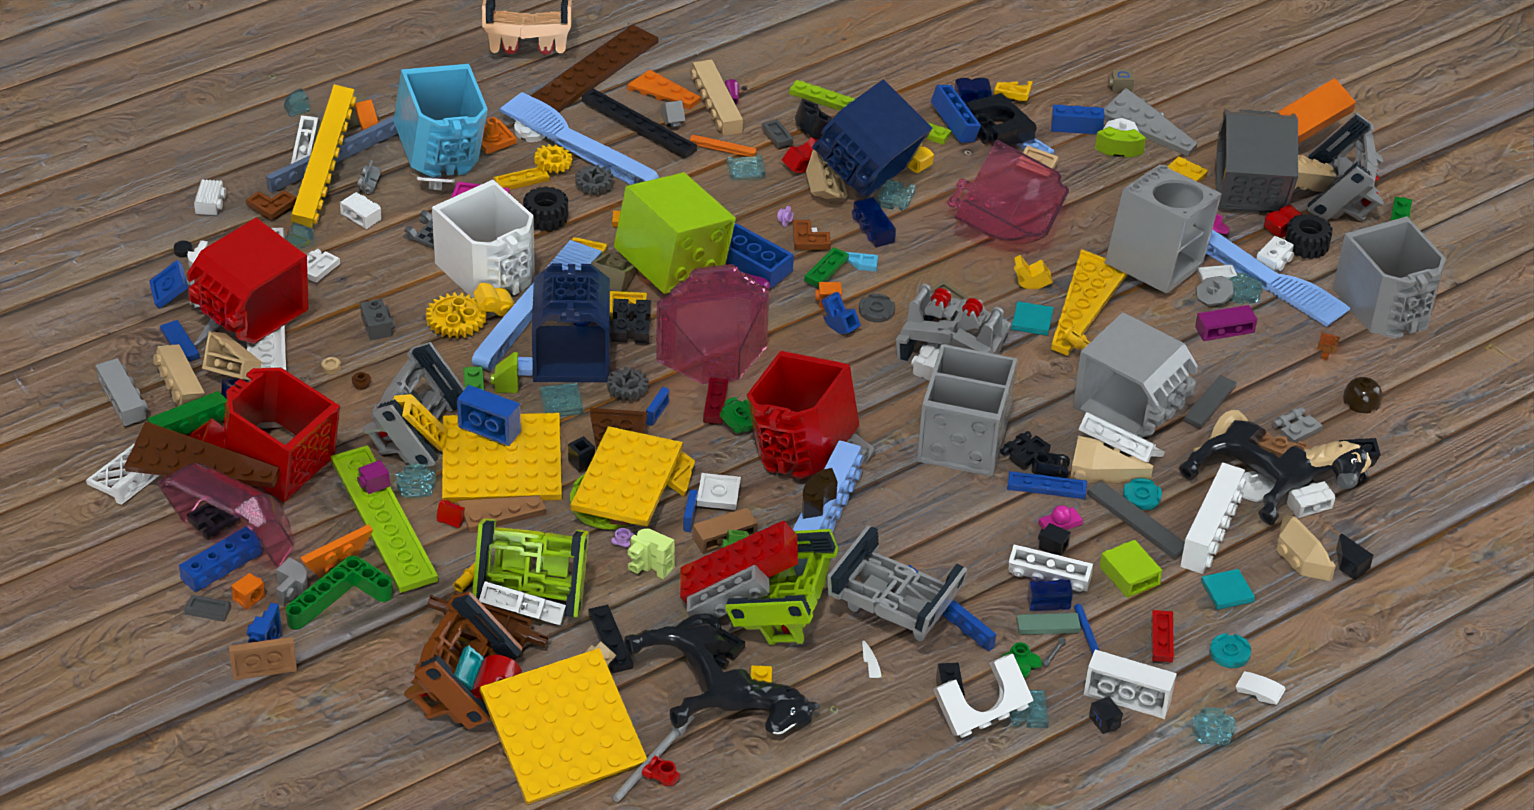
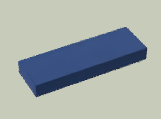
M178 320L160 325V330L169 345L179 344L188 362L200 358L199 352Z

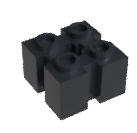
M614 298L611 330L612 342L627 343V338L634 339V343L649 344L651 300H636V304H631L629 299Z

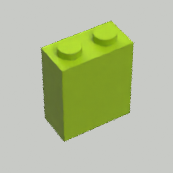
M1136 540L1106 550L1101 555L1100 568L1126 598L1158 586L1161 583L1163 570Z

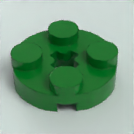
M737 397L726 400L720 412V417L736 433L753 430L748 400L740 401Z

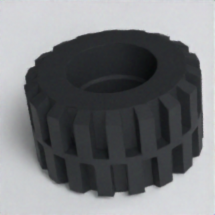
M544 186L532 189L525 194L523 207L533 215L535 230H557L559 227H563L564 223H567L568 197H566L562 190Z
M1296 215L1288 222L1285 240L1294 244L1292 251L1294 255L1309 259L1320 258V256H1324L1329 251L1333 228L1326 219L1320 218L1317 215Z

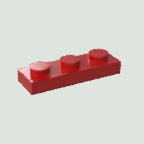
M1152 610V661L1173 663V611Z

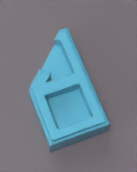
M846 252L849 254L848 262L858 270H877L878 255Z

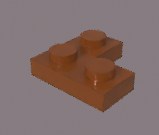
M285 190L273 198L258 191L246 199V205L273 220L294 206L297 197Z
M793 220L794 250H830V232H812L811 220Z

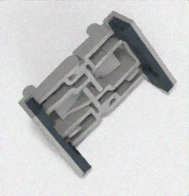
M867 525L827 575L828 595L838 600L841 598L847 601L848 608L853 612H857L862 608L873 614L876 613L881 618L914 631L913 636L916 640L924 641L928 632L938 622L943 612L963 587L967 568L956 564L947 575L945 583L920 571L917 573L907 565L878 554V529ZM859 573L862 583L854 580Z

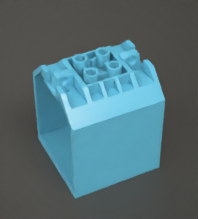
M469 64L401 70L394 124L410 166L430 177H441L440 171H446L447 175H454V170L457 171L458 175H465L479 161L488 109Z

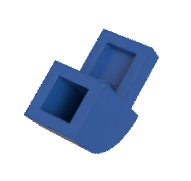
M834 292L821 300L827 314L823 318L827 325L837 333L848 334L861 326L855 309H845L839 292Z

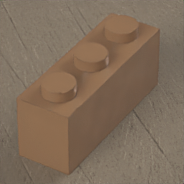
M748 507L693 524V540L701 553L705 554L722 548V541L726 539L728 529L748 531L750 536L757 532L758 522Z

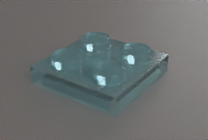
M577 383L539 387L544 413H559L560 417L583 414V405Z

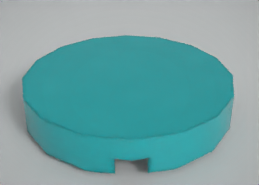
M1136 478L1124 485L1122 496L1141 510H1151L1160 504L1162 491L1159 486L1154 485L1153 481Z
M1223 633L1212 640L1210 655L1217 664L1223 667L1240 668L1245 666L1250 660L1251 645L1240 635L1234 634L1232 636L1228 635V633Z

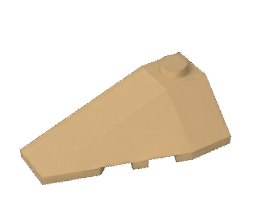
M1078 436L1070 479L1085 480L1087 483H1098L1100 481L1104 483H1130L1131 480L1136 478L1151 480L1153 465L1134 456L1127 457L1121 454L1119 449L1114 448L1112 450L1104 446V442L1097 439Z

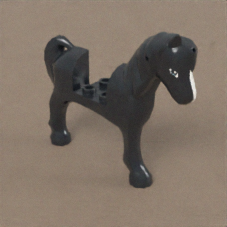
M695 614L683 620L676 627L666 626L655 630L645 629L637 635L630 634L624 638L625 649L630 656L638 654L641 649L653 645H671L682 651L697 674L704 693L698 696L686 697L680 706L670 709V719L674 728L678 729L684 726L691 715L705 708L718 707L725 711L758 708L769 709V717L765 723L766 730L773 734H783L793 726H808L812 719V711L820 707L817 702H809L797 689L791 688L788 685L752 679L747 670L734 669L723 672L721 666H718L714 660L713 655L731 651V645L722 633L718 618L711 614Z

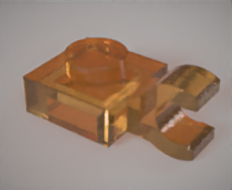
M1326 333L1321 334L1317 348L1322 350L1321 359L1328 360L1330 352L1336 354L1340 337Z

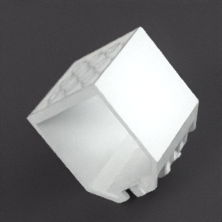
M494 180L488 181L432 207L435 264L467 294H471V298L475 297L473 292L480 283H488L494 286V288L506 289L513 295L520 293L519 289L524 292L531 286L535 273L533 215Z

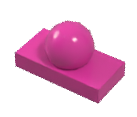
M1058 505L1053 509L1052 514L1039 518L1038 524L1042 529H1045L1051 523L1068 530L1082 525L1083 519L1073 507L1068 508L1064 505Z

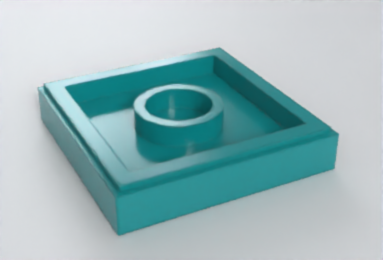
M1017 301L1011 330L1048 336L1054 307Z
M1239 569L1201 577V583L1217 610L1251 603L1255 600L1253 592Z

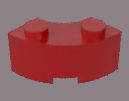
M811 137L801 146H791L781 161L793 172H806L813 151L812 146L818 140Z

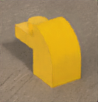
M1021 255L1014 258L1016 264L1014 269L1021 287L1025 289H1040L1053 283L1051 271L1042 259L1029 266Z

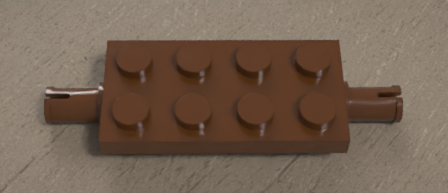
M430 595L426 607L443 612V615H446L449 611V608L446 606L449 600ZM482 603L522 647L527 642L543 648L546 647L549 635L533 631L531 628L533 620ZM467 626L460 634V637L469 640L477 639Z

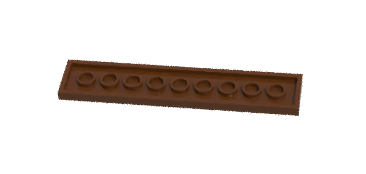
M632 24L530 96L546 103L559 113L581 98L582 95L598 86L656 45L658 37Z

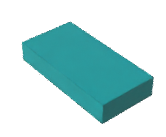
M467 646L462 652L454 675L470 691L473 688L484 657L472 647Z

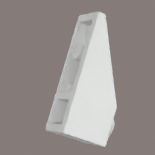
M301 115L291 164L311 155L321 125L318 117Z

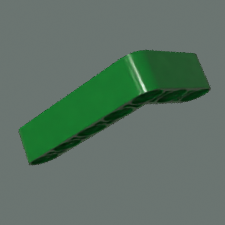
M349 556L286 606L287 625L293 630L303 628L353 586L380 602H387L393 597L392 579L360 557Z

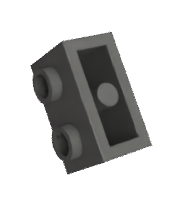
M382 299L360 303L361 318L370 341L392 336L394 321L392 317H389L388 305H384Z

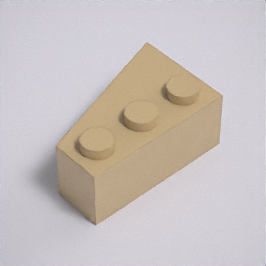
M209 331L202 369L251 380L246 377V374L252 368H261L262 362L226 333Z

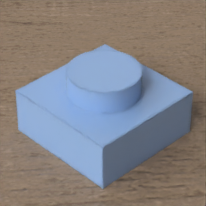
M518 357L519 375H533L532 357Z

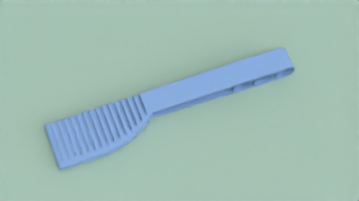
M523 92L499 109L503 114L513 118L515 121L521 122V124H525L526 127L532 128L533 131L536 130L537 133L540 132V135L547 136V139L555 140L556 144L563 146L596 166L598 164L600 168L605 166L606 170H611L613 176L630 185L659 178L658 174L651 168L570 129L565 119L554 108Z
M1212 230L1206 254L1224 265H1233L1238 274L1266 291L1270 290L1271 294L1278 295V298H1282L1281 300L1283 301L1286 300V303H1290L1291 306L1294 305L1293 307H1297L1299 311L1305 312L1306 315H1309V317L1317 320L1319 323L1327 327L1350 310V307L1308 281L1289 275L1277 274L1234 243Z
M569 240L555 259L550 262V265L552 263H562V270H568V264H575V270H581V264H591L593 260L602 255L603 251ZM534 282L475 351L472 357V365L482 366V369L492 371L532 320Z

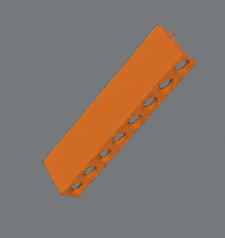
M1334 78L1279 110L1278 113L1291 116V113L1296 114L1298 118L1299 144L1352 113L1356 101Z

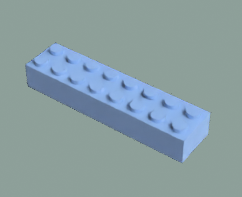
M839 440L824 468H833L838 481L837 498L824 505L823 516L803 519L801 512L793 528L794 531L831 529L833 533L836 519H840L843 506L848 504L849 494L854 492L856 480L859 481L861 478L862 446ZM808 558L798 559V565L794 566L796 575H803Z

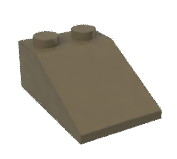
M610 251L591 262L594 267L610 278V291H625L637 273V268L623 255Z

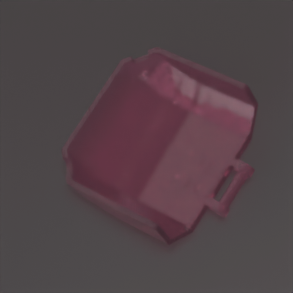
M996 140L974 182L971 183L963 178L959 179L957 188L953 195L949 197L947 204L952 208H959L954 219L973 230L1000 242L1027 244L1038 241L1048 235L1070 190L1062 184V176L1058 171ZM968 190L965 199H959L962 191Z
M193 463L163 477L157 482L160 490L184 522L187 521L186 514L192 512L200 501L209 503L236 518L242 516L250 522L247 527L254 532L277 567L282 564L294 546L290 522L275 498L202 463Z

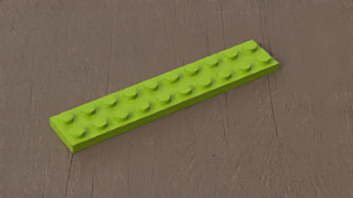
M369 446L332 455L331 462L364 526L369 524L373 529L370 537L399 593L438 582V575L391 487L389 486L368 494L364 488L359 486L357 481L359 468L376 462Z

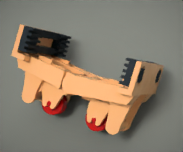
M483 0L482 27H484L488 34L491 52L496 53L499 51L502 38L503 51L507 54L516 53L519 48V37L521 39L539 37L537 47L539 52L545 55L550 54L554 50L553 40H555L556 51L558 53L565 52L567 35L572 24V0H562L561 11L535 14L497 11L495 0Z

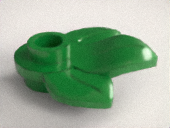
M1023 642L1015 643L1011 647L1010 652L1002 655V657L1008 654L1014 655L1023 678L1030 674L1031 667L1040 668L1042 665L1041 658L1037 654L1032 653L1029 646Z

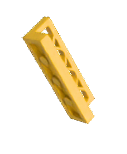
M412 394L394 396L393 400H396L403 409L402 416L439 451H443L446 445L448 429Z

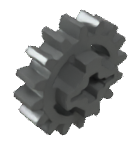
M591 164L589 168L583 166V170L578 169V173L575 174V185L578 186V190L583 189V193L588 191L589 195L592 193L599 195L600 191L605 193V189H611V186H613V174L610 169L606 170L605 166L600 168L598 164L596 166Z
M624 367V370L617 368V373L611 372V376H608L607 389L610 395L614 394V398L621 397L622 401L625 398H628L629 401H632V398L638 400L639 395L645 396V392L648 391L649 379L646 378V373L641 374V369L635 371L634 367L631 369Z

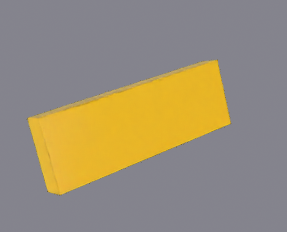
M542 167L493 177L494 181L502 188H510V190L550 181L547 171H542Z

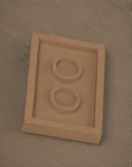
M293 637L229 646L233 680L297 671Z

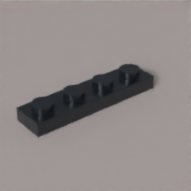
M609 605L588 609V615L599 641L616 655L609 663L612 672L617 673L633 669L632 659L625 649L623 638Z

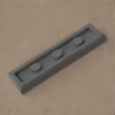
M1219 375L1185 415L1184 422L1201 429L1236 388L1237 382Z

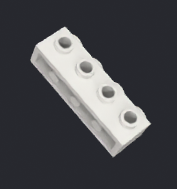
M1018 545L1013 546L1009 559V572L1014 576L1030 577L1037 582H1051L1054 586H1067L1078 592L1088 591L1093 564Z

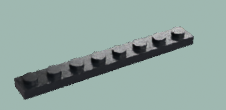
M594 88L582 95V102L684 158L697 151V145Z

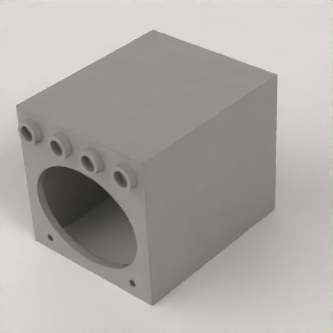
M1159 164L1123 188L1105 263L1168 293L1195 273L1199 267L1203 266L1222 193L1177 173L1165 165Z

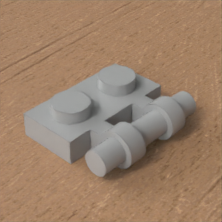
M1303 407L1294 408L1289 411V414L1281 415L1272 422L1274 428H1282L1281 436L1287 437V441L1294 443L1303 441L1322 431V425L1311 415L1302 416L1305 414Z

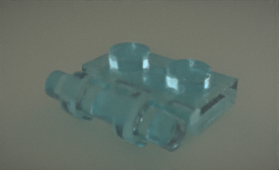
M887 180L877 199L876 206L891 210L898 206L901 211H904L911 202L910 198H913L915 194V185L910 184L905 189L903 183Z
M1029 690L1034 701L1028 703L1029 707L1024 709L1025 711L1017 712V709L1009 712L1013 726H1020L1021 721H1026L1027 728H1048L1049 721L1045 690Z

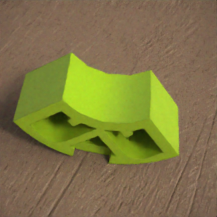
M1109 126L1097 132L1095 149L1109 156L1118 154L1124 155V158L1136 157L1144 154L1146 137L1135 129L1118 130Z

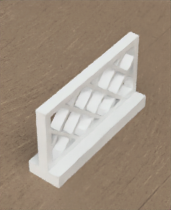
M1086 412L1079 427L1080 431L1144 462H1149L1151 456L1163 457L1165 451L1155 447L1156 444L1089 412Z
M133 444L89 477L86 482L87 485L115 497L116 503L122 505L160 475L127 472L124 469L127 461L125 459L129 456L134 446ZM120 467L119 470L110 471V470H112L113 468ZM120 476V478L109 480V477ZM106 478L104 481L97 482L98 479Z

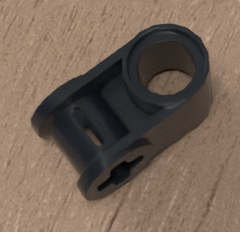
M978 113L975 115V118L981 127L977 136L983 144H988L991 139V126L996 124L988 114Z
M1037 451L1034 454L1031 471L1036 475L1067 478L1069 475L1067 467L1070 464V459L1064 454Z

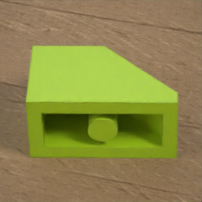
M513 352L495 366V374H491V385H495V393H518V352Z

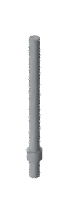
M693 715L688 718V722L678 729L674 728V726L671 728V732L612 796L615 802H620L643 776V768L651 762L654 756L660 757L677 737H681L685 733L686 727L694 719Z

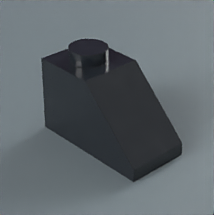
M1340 534L1336 548L1339 570L1356 580L1370 569L1374 555L1344 534Z

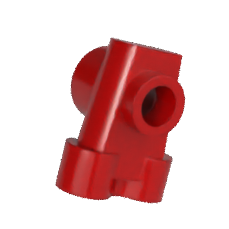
M654 756L651 762L642 770L643 776L650 780H658L664 786L673 787L680 779V773L676 771V765L672 761H664L658 756Z

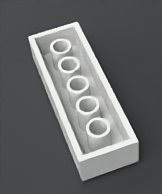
M1222 462L1185 539L1180 567L1204 574L1206 567H1211L1214 558L1212 555H1216L1220 543L1218 542H1222L1226 533L1224 529L1229 528L1232 520L1231 516H1235L1238 505L1236 504H1240L1244 493L1241 492V489L1243 490L1246 484L1244 469Z

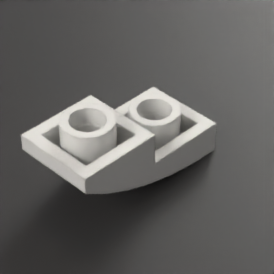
M1244 671L1235 686L1237 692L1256 695L1258 701L1276 705L1286 690L1285 686L1271 679Z

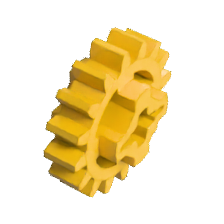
M548 144V147L542 145L541 148H537L534 154V164H537L538 168L542 167V171H549V173L555 171L557 174L561 171L564 173L565 169L569 170L572 165V154H569V150H563V146L558 147L555 144L553 147Z

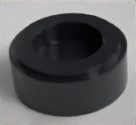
M178 241L174 244V253L178 257H187L188 251L193 252L192 244L189 241Z

